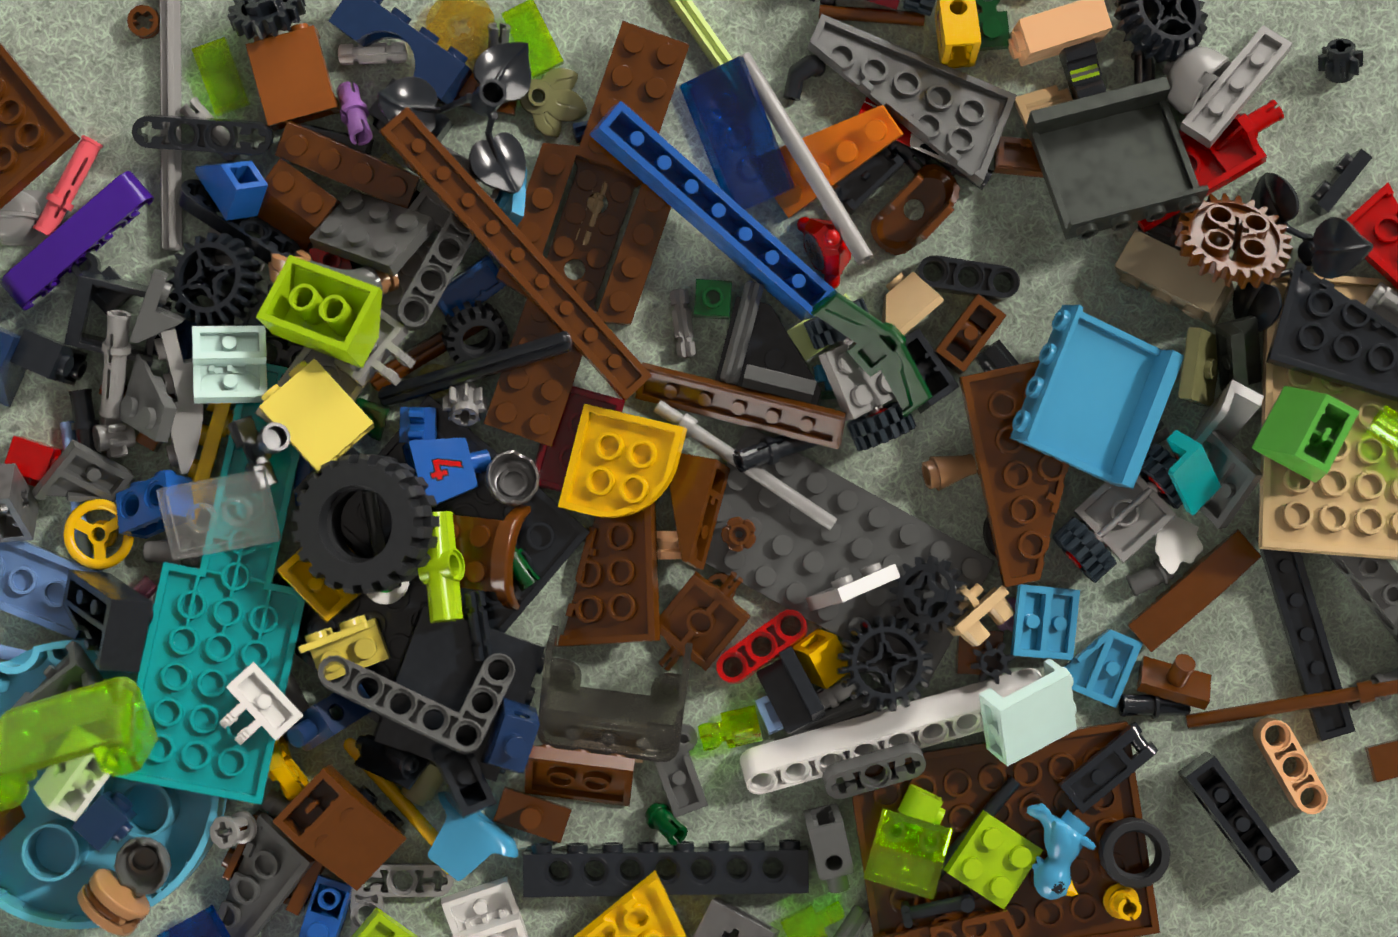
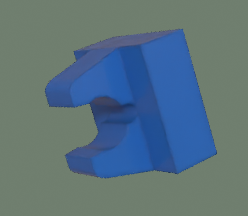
M400 407V443H407L411 440L437 439V408Z

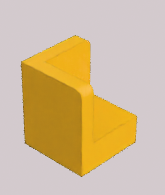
M817 628L792 647L812 684L828 689L848 674H837V668L847 666V661H840L836 658L838 653L845 652L835 634Z

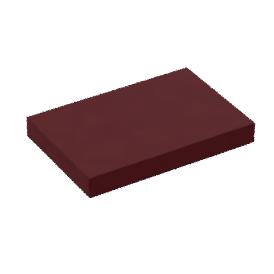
M572 386L552 446L541 443L539 446L535 466L540 475V487L562 492L584 404L623 412L624 400Z

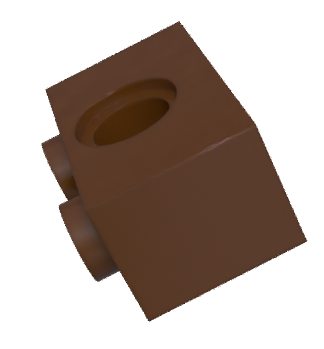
M977 294L934 351L945 365L960 375L965 372L1007 315Z

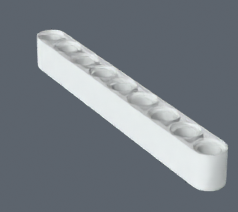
M1032 668L1012 672L1011 675L999 676V684H995L991 678L983 682L911 701L910 706L906 708L898 705L897 710L894 712H890L887 708L881 712H873L749 748L740 756V765L746 787L753 794H766L821 778L824 770L836 762L902 743H914L922 749L984 731L979 693L992 688L1004 698L1042 678L1041 673Z

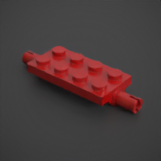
M1270 100L1267 104L1248 115L1246 113L1238 114L1210 148L1179 130L1199 186L1208 185L1209 191L1206 197L1266 162L1267 155L1260 147L1257 138L1259 132L1284 119L1281 107L1275 108L1278 104L1275 100ZM1180 210L1167 213L1165 217L1157 221L1147 222L1144 219L1136 222L1145 233L1176 215Z

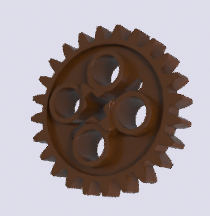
M1226 193L1222 194L1220 200H1217L1214 195L1209 194L1207 201L1204 200L1199 208L1188 213H1181L1174 235L1177 236L1175 245L1182 247L1179 255L1181 257H1190L1187 264L1189 267L1200 266L1198 274L1200 276L1206 273L1212 274L1211 280L1213 283L1222 278L1225 281L1226 287H1230L1232 281H1235L1241 289H1245L1247 282H1250L1255 288L1259 287L1261 281L1269 285L1273 277L1279 278L1282 271L1286 269L1291 258L1290 254L1293 246L1289 245L1292 236L1284 234L1287 229L1286 225H1276L1279 218L1278 215H1266L1268 207L1255 208V200H1250L1247 204L1242 203L1240 195H1237L1235 200L1231 201ZM1235 221L1237 222V232H1236V234H1235V232H1234V230H1233V227H1234V225H1235ZM1231 246H1232V249H1233V251H1234V254H1233V256H1232V258H1231V260H1230V259H1229V254H1230V249H1231Z

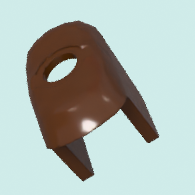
M929 164L921 168L872 220L870 232L878 246L888 253L900 255L907 253L925 241L954 211L953 206L959 198L960 191L956 179L948 170L937 164ZM915 199L923 204L924 214L920 219L910 220L905 216L904 206L909 200Z

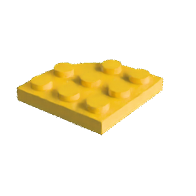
M584 404L558 507L601 518L625 517L647 508L664 493L671 483L679 464L687 428Z

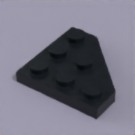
M736 296L715 378L717 381H721L720 375L742 297ZM760 302L737 386L742 387L747 364L815 381L772 306ZM817 383L811 400V404L818 405L821 389Z

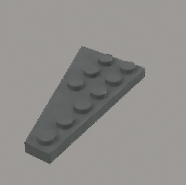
M821 14L807 49L878 106L884 105L895 120L980 187L1017 95Z

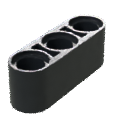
M938 255L924 258L915 271L935 291L975 297L979 294L985 299L996 301L1010 298L1018 291L1020 286V278L1013 268ZM934 264L939 267L941 271L939 281L931 282L924 277L923 269L925 265ZM967 269L974 273L976 282L973 287H965L960 284L958 274L961 270ZM996 275H1004L1009 279L1010 289L1007 293H1001L995 289L993 280Z

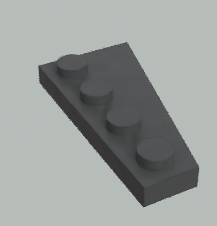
M266 812L260 814L256 820V836L245 846L242 853L244 855L238 871L234 873L231 879L229 893L226 900L221 903L207 937H257L316 861L272 822L273 819Z

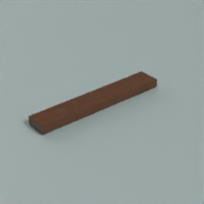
M642 363L652 376L636 391L635 399L655 404L662 400L675 409L834 449H839L841 445L846 412Z

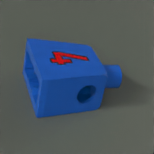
M465 438L411 440L402 446L406 464L415 469V477L424 478L429 485L424 491L427 495H434L437 505L476 488L477 479L475 474L487 471V466L491 462L487 449L470 453Z

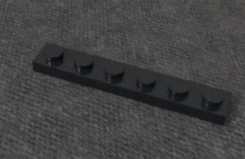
M1259 549L1304 695L1343 689L1301 552ZM1347 703L1309 709L1319 741H1325L1355 731Z

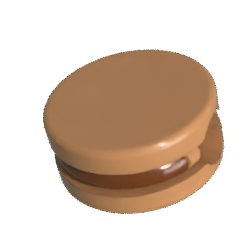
M98 869L95 871L87 884L77 894L78 903L88 918L100 928L117 936L131 935L138 927L140 921H143L150 912V904L146 896H136L132 889L120 885L116 871L110 869Z

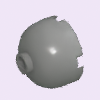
M1196 46L1193 49L1184 51L1182 56L1171 63L1168 61L1163 73L1167 75L1171 88L1167 97L1169 104L1178 112L1187 116L1231 64L1228 61L1229 58L1211 48Z

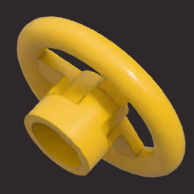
M93 499L77 506L66 520L63 535L66 549L71 557L80 565L95 570L108 569L123 561L132 548L134 537L123 535V541L118 551L106 558V548L111 547L117 541V529L119 527L117 505L105 499ZM92 510H106L116 516L110 521L99 520L92 524L81 519L84 514ZM99 528L105 531V538L102 541L96 536ZM75 529L88 535V539L94 547V559L86 556L79 550L75 542Z

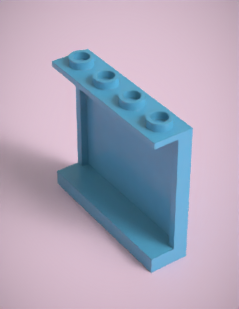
M1062 305L1053 318V330L1049 340L1040 351V363L1036 373L1027 384V396L1022 409L1014 417L1013 432L1010 438L1114 486L1133 489L1180 370L1184 355L1174 350H1161L1083 312L1084 307L1081 305Z

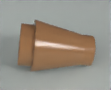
M972 454L930 456L929 461L922 462V474L928 489L936 488L940 491L977 473L976 462Z

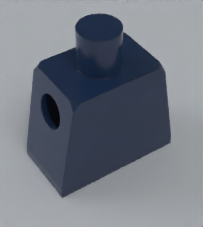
M360 684L358 687L359 696L370 699ZM332 693L303 711L302 714L304 716L288 730L287 737L294 747H302L303 750L308 752L372 711L336 693ZM337 705L342 709L343 716L334 720L329 710Z
M503 698L497 711L481 763L523 774L539 729L537 708Z

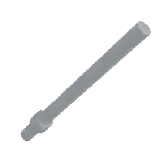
M660 400L653 411L654 413L673 425L687 428L685 438L690 436L736 467L733 460L735 449L697 424L698 420L688 413L683 415ZM760 466L743 472L829 531L837 521V518Z

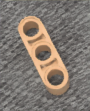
M1266 717L1260 719L1253 728L1254 740L1293 807L1307 814L1320 813L1327 805V792L1291 728L1286 723L1275 718ZM1276 725L1279 730V737L1275 742L1268 744L1265 739V733L1270 726ZM1293 756L1297 762L1296 768L1292 773L1285 774L1283 763L1288 757ZM1311 787L1314 792V798L1309 804L1303 805L1300 800L1302 791Z

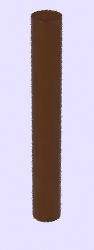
M819 5V19L821 14H824L833 19L843 21L924 26L925 15L914 11Z

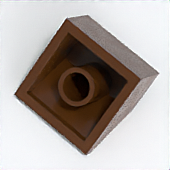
M280 158L264 179L268 187L258 217L293 239L299 245L300 250L303 249L309 253V249L313 247L309 237L340 204V201Z

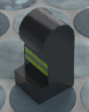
M1094 40L1064 48L1059 54L1073 100L1106 92L1101 78L1102 73L1096 56L1098 51Z

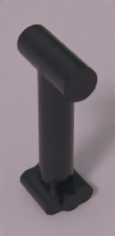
M963 891L960 896L910 906L908 901L901 902V914L906 928L912 927L913 920L960 910L969 913L975 908L974 897L970 891Z

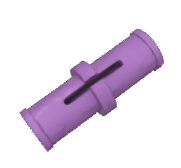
M349 81L343 82L336 90L342 110H340L341 120L348 128L350 142L356 145L358 140L359 146L366 145L373 136L367 121L369 116L367 105L361 101L359 88L356 83L353 82L351 88Z

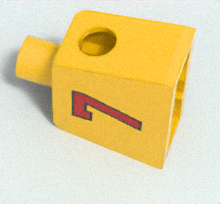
M937 0L935 24L939 63L951 68L974 67L982 42L976 0Z

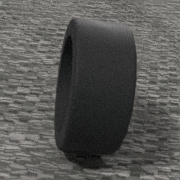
M1133 817L1117 820L1110 825L1100 839L1098 850L1101 865L1107 874L1124 887L1136 889L1151 886L1161 879L1169 867L1171 854L1168 840L1160 829L1144 819ZM1129 832L1145 834L1153 842L1155 848V857L1151 866L1144 872L1137 874L1126 873L1121 870L1115 863L1113 856L1114 845L1117 840Z

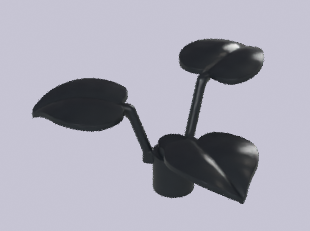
M510 42L485 50L478 56L473 66L474 78L480 85L473 93H467L464 97L441 107H435L437 104V94L434 88L426 80L418 77H403L378 92L377 101L379 107L389 122L408 106L430 132L436 126L435 114H442L463 104L470 103L475 113L488 117L485 131L486 140L476 142L470 150L469 166L472 173L480 182L491 188L511 194L520 191L526 174V160L523 148L512 134L502 132L493 138L492 131L494 122L498 118L496 110L505 101L512 102L521 99L530 88L531 68L528 43Z
M1264 173L1259 179L1251 197V200H1255L1254 207L1257 209L1264 206L1268 207L1267 216H1279L1276 225H1286L1287 229L1285 232L1303 240L1298 247L1297 254L1302 263L1307 266L1306 269L1308 271L1313 267L1314 272L1322 278H1338L1355 268L1374 248L1373 244L1366 240L1351 223L1342 218L1331 217L1324 220L1316 228L1313 236L1291 227L1287 221L1294 219L1299 212V200L1295 189L1285 178L1276 173ZM1292 267L1283 270L1279 278L1290 275ZM1273 277L1271 283H1272L1274 280L1279 279V278ZM1261 281L1258 288L1253 287L1250 282H1247L1245 289H1241L1239 285L1236 286L1233 295L1235 319L1250 315L1255 316L1258 319L1259 332L1268 329L1275 323L1282 309V297L1276 286L1268 285Z

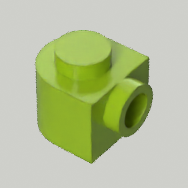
M913 784L909 785L898 808V811L903 814L901 820L917 829H921L922 825L937 829L946 810L941 808L943 804L941 797Z

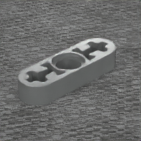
M907 742L833 763L824 770L822 779L826 792L830 797L844 799L914 779L924 772L926 761L921 748L914 743ZM912 757V763L905 765V759ZM893 761L895 769L891 770L888 763ZM880 765L883 767L882 772L877 776L870 777L865 775V771L870 766ZM854 772H858L860 779L855 780ZM839 777H843V783L841 784L836 783V779Z

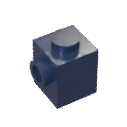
M109 790L98 797L72 828L99 852L108 847L113 840L117 843L121 842L133 829L130 822L137 814L131 809L133 804L126 796L120 792H115L114 794Z

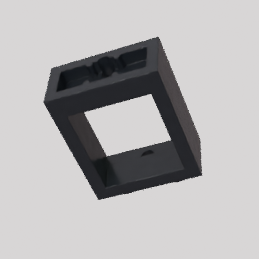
M83 270L78 278L64 344L105 354L102 352V342L106 338L85 333L95 286L143 298L148 286ZM167 301L165 305L158 303L157 307L171 311L173 302ZM159 333L147 338L145 347L131 344V353L127 355V359L135 361L136 354L148 355L152 359L154 355L157 356L154 339L160 338Z

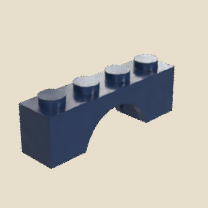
M384 0L341 1L328 20L333 26L363 47H368L383 39H398L408 43L415 58L413 77L426 80L436 91L437 98L443 103L448 104L454 101L473 73L465 64L468 58L452 46L446 51L437 45L440 38L423 26L417 31L408 25L412 19L395 7L391 12L382 7L381 4Z

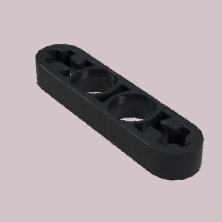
M150 114L137 119L132 127V135L136 143L141 147L152 149L259 155L267 151L272 146L274 140L271 128L259 121ZM148 122H151L153 129L163 130L167 128L166 122H169L167 134L170 143L165 142L167 135L163 134L155 135L151 140H148V135L142 133L141 128L147 126ZM185 123L193 128L195 136L191 143H182L177 138L176 129L180 124ZM223 126L229 131L230 141L227 145L220 146L213 141L211 133L214 127ZM237 127H241L239 135H250L255 129H258L259 135L265 136V141L261 142L257 148L254 147V141L241 140L239 142L241 147H236L238 140Z
M188 179L181 185L178 195L180 207L220 234L226 233L231 235L233 239L238 238L242 240L245 247L252 249L255 253L254 256L269 265V262H271V253L288 257L289 255L296 256V251L300 250L299 245L293 239L258 216L226 221L225 218L217 215L216 212H220L200 180ZM245 231L258 233L261 238L249 236Z

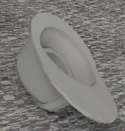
M22 190L0 210V244L6 246H38L47 238V235L33 228L47 203V199H45L48 194L47 192Z

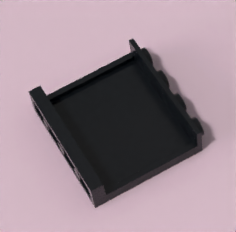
M422 602L393 682L459 713L485 662L475 661L473 658L472 646H474V642L470 638L468 620L463 618L459 621L430 623L429 605ZM489 627L491 639L488 641L492 644L493 654L501 653L507 655L512 659L515 666L513 680L504 698L530 706L535 693V688L531 687L536 673L541 674L546 664L547 654L543 653L545 647L540 643H533ZM500 662L493 663L488 668L490 677L497 681L505 679L509 674L507 666ZM482 694L472 700V707L478 713H487L492 709L493 703L490 697ZM397 696L391 701L390 708L395 714L402 715L410 710L412 704L407 697ZM429 712L425 715L423 724L429 730H438L443 726L444 718L439 712ZM381 715L373 733V738L376 742L434 761L433 753L446 747ZM494 717L482 744L473 753L485 779L496 782L499 773L504 775L506 770L481 763L495 720ZM463 727L456 733V740L459 742L467 738L471 746L477 740V734L472 728Z

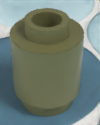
M429 760L430 764L410 790L403 787L400 791L404 797L420 806H425L428 800L432 801L444 782L435 761Z

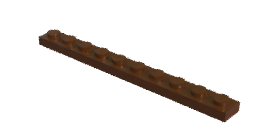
M408 106L380 130L379 133L561 332L566 331L569 333L576 349L624 401L652 376Z

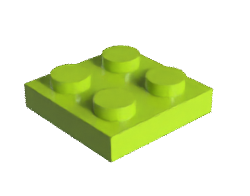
M983 810L944 870L1004 910L1031 870L1032 865L1035 864L1036 857H1039L1043 850Z

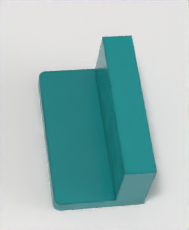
M1175 430L1166 440L1178 461L1169 469L1168 474L1186 511L1194 515L1221 488V485L1202 444Z

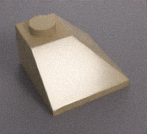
M901 272L886 285L889 292L883 298L882 323L894 324L905 335L945 300L916 273L912 272L905 277Z

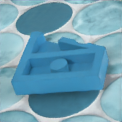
M1107 629L1064 666L1072 675L1074 682L1072 690L1116 708L1143 643L1114 630Z

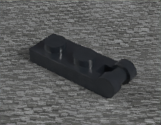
M1136 722L1125 727L1117 737L1058 784L1082 814L1158 752L1157 747L1152 741L1147 742L1141 735L1142 729ZM1129 743L1136 750V753L1130 758L1123 751V748Z

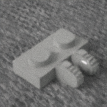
M381 310L379 337L363 368L335 359L333 364L363 387L376 371L395 386L401 381L394 370L387 368L383 364L390 354L400 364L410 369L416 362L397 347L409 331L405 326Z

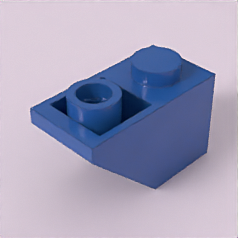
M252 161L196 166L195 174L226 221L258 216L268 184Z
M318 875L298 937H340L349 909L352 887L347 883Z

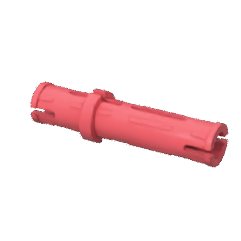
M85 135L81 136V140L69 163L66 165L52 194L48 192L45 198L48 202L33 226L34 229L47 236H50L58 229L67 211H72L74 205L71 203L103 145Z

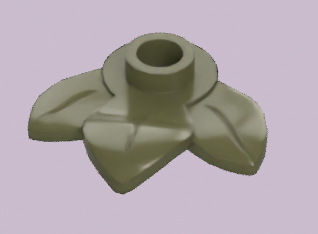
M555 68L549 70L542 79H531L528 92L519 99L522 108L532 114L535 128L546 136L558 138L562 127L561 121H575L587 114V108L583 99L576 92L572 91L578 79V74L573 70ZM533 90H538L542 93L543 100L540 103L532 99Z

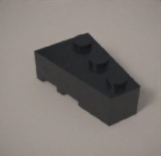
M69 570L62 605L75 629L84 631L87 637L84 640L86 649L95 651L98 659L95 660L94 664L97 669L102 671L139 672L147 628L153 619L152 601L108 572Z

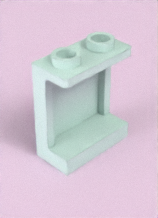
M1052 659L1043 662L1044 677L1004 698L992 688L979 693L986 748L1007 767L1077 730L1075 718L1077 708L1073 700L1072 686L1074 682L1072 675L1065 667L1059 666Z

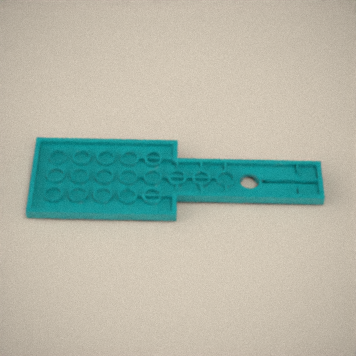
M266 363L267 391L278 383L287 371V367ZM236 403L232 422L252 416L258 433L268 424L255 414L262 403ZM229 434L200 569L163 562L153 606V619L151 624H149L116 772L117 778L262 804L276 740L261 726L241 745L235 741L237 734L256 720L247 709L238 716V719L231 726H227L225 729L219 722L240 703L226 686L253 662L256 663L284 695L286 694L305 606V600L294 588L272 584L300 453L291 443L280 453L272 454L269 459L278 484L254 493L250 482L245 476V468L248 461L243 448L236 449L231 434Z

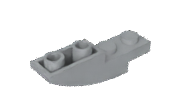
M172 327L159 333L160 338L154 339L158 359L166 360L169 373L162 374L163 380L166 385L167 394H174L175 398L172 400L177 408L169 435L172 445L166 446V452L170 466H177L179 472L185 474L190 470L200 440L203 404H194L193 358L183 360L176 330Z

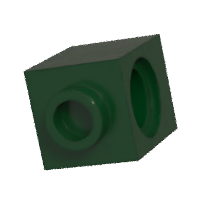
M696 279L694 318L729 320L732 281Z

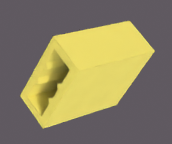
M314 358L309 363L303 360L296 365L288 374L291 379L282 387L276 384L266 391L261 397L263 403L259 407L271 422L281 423L288 429L290 443L317 473H321V466L330 460L337 461L340 456L345 454L374 428V423Z

